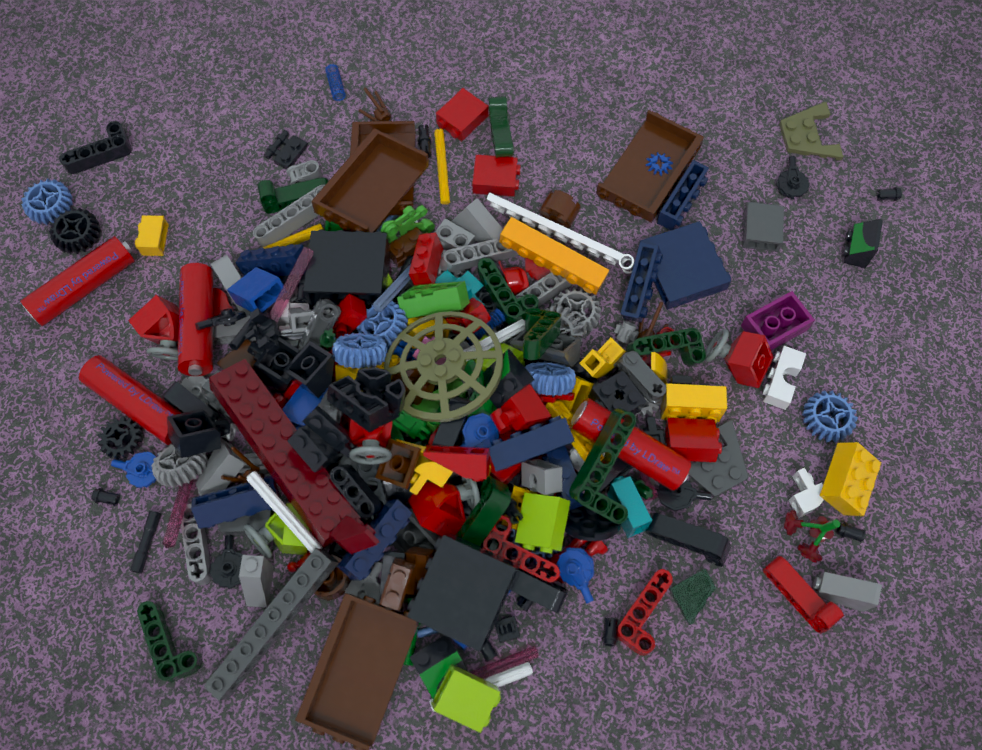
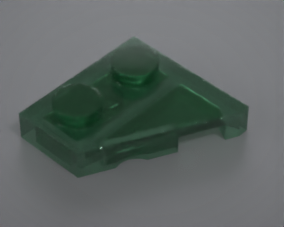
M705 568L668 589L688 625H692L716 586Z

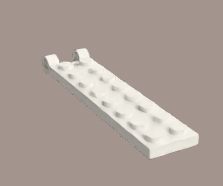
M489 192L487 200L495 211L504 214L505 211L506 214L510 215V218L513 217L518 221L522 219L531 228L537 226L546 235H551L552 233L558 240L564 243L569 241L573 244V247L581 251L583 248L587 249L586 251L596 258L602 256L611 265L619 264L624 273H632V271H626L631 270L635 263L631 255L622 254ZM627 262H632L629 267H624Z

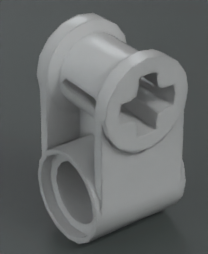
M315 160L291 166L286 170L291 180L290 185L296 184L297 181L300 183L322 178L321 169Z

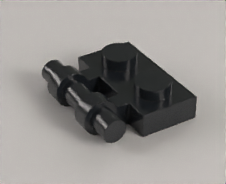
M283 130L281 134L279 133L276 136L275 142L267 147L264 157L270 159L272 155L275 156L273 159L274 163L287 170L294 165L306 150L308 142L295 135L289 140L287 139L289 132ZM281 144H282V145H284V147H283V148L281 149V151H280V150H278V148H279V147L281 146Z

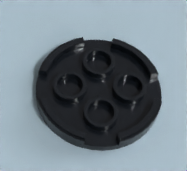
M581 506L569 510L565 532L580 540L601 541L616 535L621 529V523H614L589 508Z

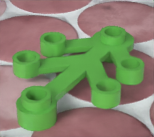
M420 205L416 210L412 206H407L403 210L402 216L396 220L384 222L381 232L387 233L390 244L398 239L396 236L398 231L401 237L408 230L417 227L425 234L431 233L435 229V225L430 219L426 218L421 220L420 223H414L427 214L428 210L424 205Z

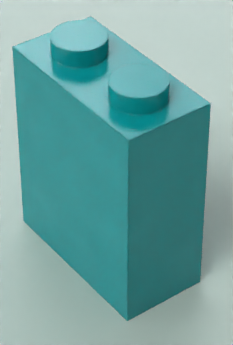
M621 476L614 479L607 497L627 508L628 517L625 522L621 523V526L627 538L646 531L652 519L631 477L624 478Z

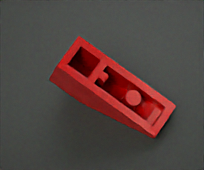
M428 445L423 452L424 457L473 481L487 479L490 472V448Z

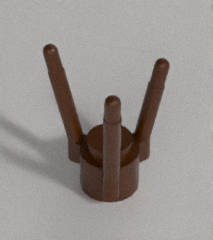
M364 87V91L374 103L376 109L374 117L362 109H359V112L372 121H390L391 113L387 110L378 92L375 91L374 93L380 105L368 89Z
M662 301L659 303L648 329L643 331L644 318L642 323L639 322V334L636 339L655 335V332L652 330L663 306Z
M234 446L231 447V450L251 469L245 471L243 476L238 475V478L222 475L221 479L244 484L248 482L247 476L253 471H256L261 478L265 477L263 473L259 472L260 468L254 465Z

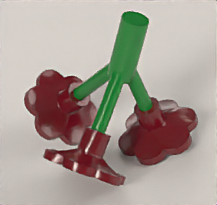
M795 510L787 512L784 523L787 535L791 536L793 533H796L797 528L810 527L809 535L816 538L815 542H811L810 545L806 543L799 544L797 549L800 551V554L814 563L821 561L823 558L817 550L819 548L818 544L826 539H831L834 536L832 530L840 527V522L837 519L827 521L825 517L820 516L817 520L813 519L810 523L798 519Z

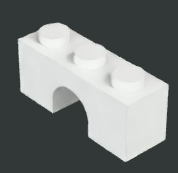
M783 346L780 352H776L773 362H776L775 367H771L768 374L770 382L769 384L766 383L762 392L765 395L763 402L786 410L791 403L796 386L788 384L784 380L783 375L788 374L796 377L802 369L806 353L787 346Z

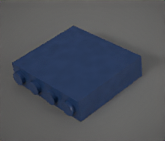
M700 221L640 240L642 243L659 246L661 253H663L662 262L657 265L658 277L654 284L667 310L728 289L731 283V276L729 272H726L722 258L718 257L715 245L710 241L707 229L702 226Z

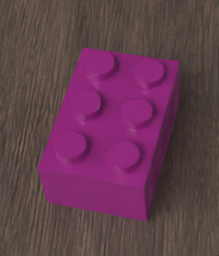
M791 291L747 315L741 327L745 332L765 335L772 351L809 330L815 319L794 292Z

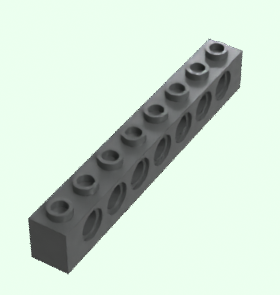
M314 549L206 682L204 687L218 701L229 699L339 564L325 549Z

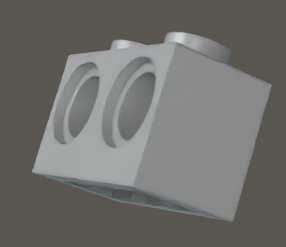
M444 219L435 231L445 250L475 244L474 234L447 219Z

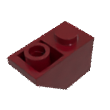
M348 515L329 533L350 554L376 546L379 543V540L374 536L376 532L368 524L365 525L357 517L352 519Z

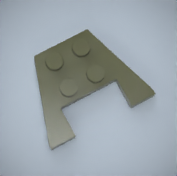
M827 102L780 120L779 126L787 152L807 156L810 154L818 155L820 158L831 157L838 161L843 159L844 156L840 144L822 146L815 125V119L829 118L830 111Z

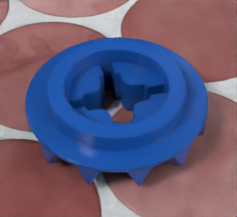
M657 152L656 156L651 154L652 158L646 159L650 163L645 165L651 166L648 171L654 169L653 175L659 171L660 176H662V171L668 174L667 168L673 169L669 166L673 162L668 161L671 157H665V153L660 155ZM658 157L661 160V162H664V164H662L661 169L658 164H655L657 163Z

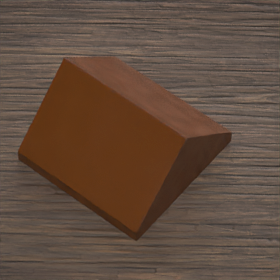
M389 438L386 449L392 453V457L389 461L379 465L375 478L408 489L422 449Z

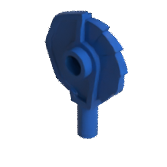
M484 413L469 417L462 429L464 442L460 447H491V442L499 439L498 429L491 417Z
M151 452L137 453L129 461L126 460V462L113 459L111 462L112 467L120 468L127 472L126 477L130 481L129 483L136 488H147L156 481L151 466L156 456Z
M566 548V552L560 555L556 564L560 569L561 579L571 586L575 585L577 590L580 589L586 604L594 601L588 588L589 581L594 576V561L582 548Z

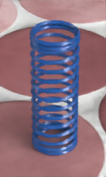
M330 64L325 68L332 97L335 101H341L346 97L339 69L337 65ZM330 68H337V69H331V70H336V71H332V72H329V71H328Z
M495 309L493 313L489 314L492 319L487 322V325L493 330V327L496 328V325L499 326L501 321H505L504 314L499 309ZM480 328L474 335L480 339L487 332L484 328ZM467 337L466 339H467L471 344H473V342Z

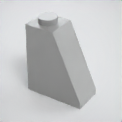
M478 198L451 221L474 234L475 241L478 243L500 238L503 230Z
M222 438L221 449L213 451L206 463V468L203 469L202 474H200L195 483L200 496L226 489L231 481L223 480L221 476L235 477L246 464L231 450V447L234 445Z
M242 555L239 578L247 607L267 608L269 605L274 566L264 556Z
M823 572L818 577L816 576L813 582V588L820 598L861 612L878 606L882 585L828 572Z

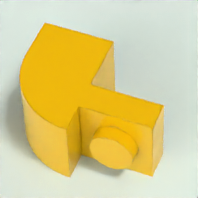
M610 337L598 351L592 349L579 364L592 377L601 378L615 367L614 364L626 351Z
M421 456L418 458L415 472L410 481V492L417 495L427 480L443 487L453 471Z

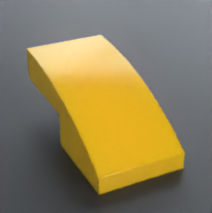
M651 352V370L666 385L667 363L659 354Z

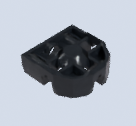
M375 367L363 368L358 370L356 380L346 376L330 384L327 391V401L370 433L400 417L404 407L406 389L400 379L391 382V374L387 370Z

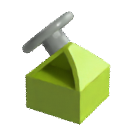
M285 504L290 509V511L297 517V519L305 526V528L310 532L309 528L306 526V524L299 516L297 511L294 509L292 504ZM276 513L266 522L265 527H262L258 532L249 524L244 525V531L250 541L267 559L272 557V553L267 546L271 541H274L281 553L305 555L307 553V548Z

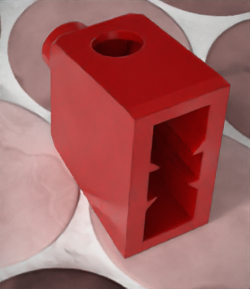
M471 298L469 300L470 303L460 312L472 315L487 324L491 317L480 301ZM459 317L445 318L448 324H455L464 328L473 323L471 320ZM452 330L454 334L461 333L459 331Z
M531 384L513 395L501 407L503 413L500 415L502 423H511L516 431L526 430L540 423L542 425L551 417V414Z

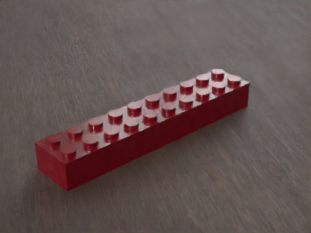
M246 359L209 377L210 390L322 548L335 541L329 533L346 515L352 519L356 517L360 519L358 513L333 484L326 469L323 468L314 473L287 442L297 429Z

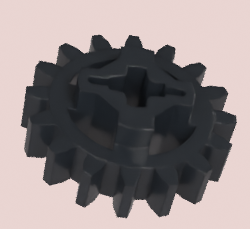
M124 416L121 417L120 421L116 417L113 418V423L107 421V427L100 428L103 433L97 435L101 439L97 442L101 446L100 450L106 453L108 457L111 458L113 456L117 460H119L120 455L125 459L127 458V453L134 455L133 449H139L140 447L137 443L143 441L140 437L143 434L139 429L140 426L130 418L127 420Z

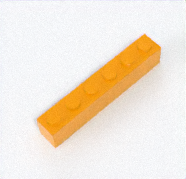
M513 217L510 218L500 234L499 242L502 246L516 251L521 257L533 260L540 267L544 266L554 275L566 278L569 283L577 284L587 293L597 295L609 273V269Z

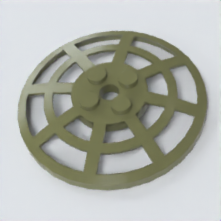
M438 312L416 320L397 336L387 353L384 370L390 372L391 376L400 373L404 384L410 390L405 398L402 409L405 413L423 421L448 422L471 414L492 396L501 380L504 357L496 334L482 320L462 312ZM443 317H459L471 320L473 323L466 328L455 324H443ZM435 319L434 326L420 331L414 337L408 335L410 331L419 325ZM480 326L491 337L495 351L482 350L479 340L473 334ZM443 329L461 332L453 340L443 338ZM435 331L434 340L427 344L419 341L424 335ZM468 337L473 342L476 351L464 352L460 344ZM401 340L408 343L402 352L400 364L389 368L391 357ZM413 346L418 349L417 360L406 362L411 347ZM446 358V362L444 364H436L438 359ZM477 359L475 369L470 376L464 371L466 360ZM483 359H496L494 374L485 388L476 381L482 370ZM417 368L421 377L413 385L406 371ZM457 378L465 382L458 388L447 392L448 383L455 381ZM426 382L438 385L439 393H428L421 389ZM470 387L480 394L469 404L450 411L448 399L462 394ZM416 396L427 400L440 401L441 413L423 412L414 409L410 405Z

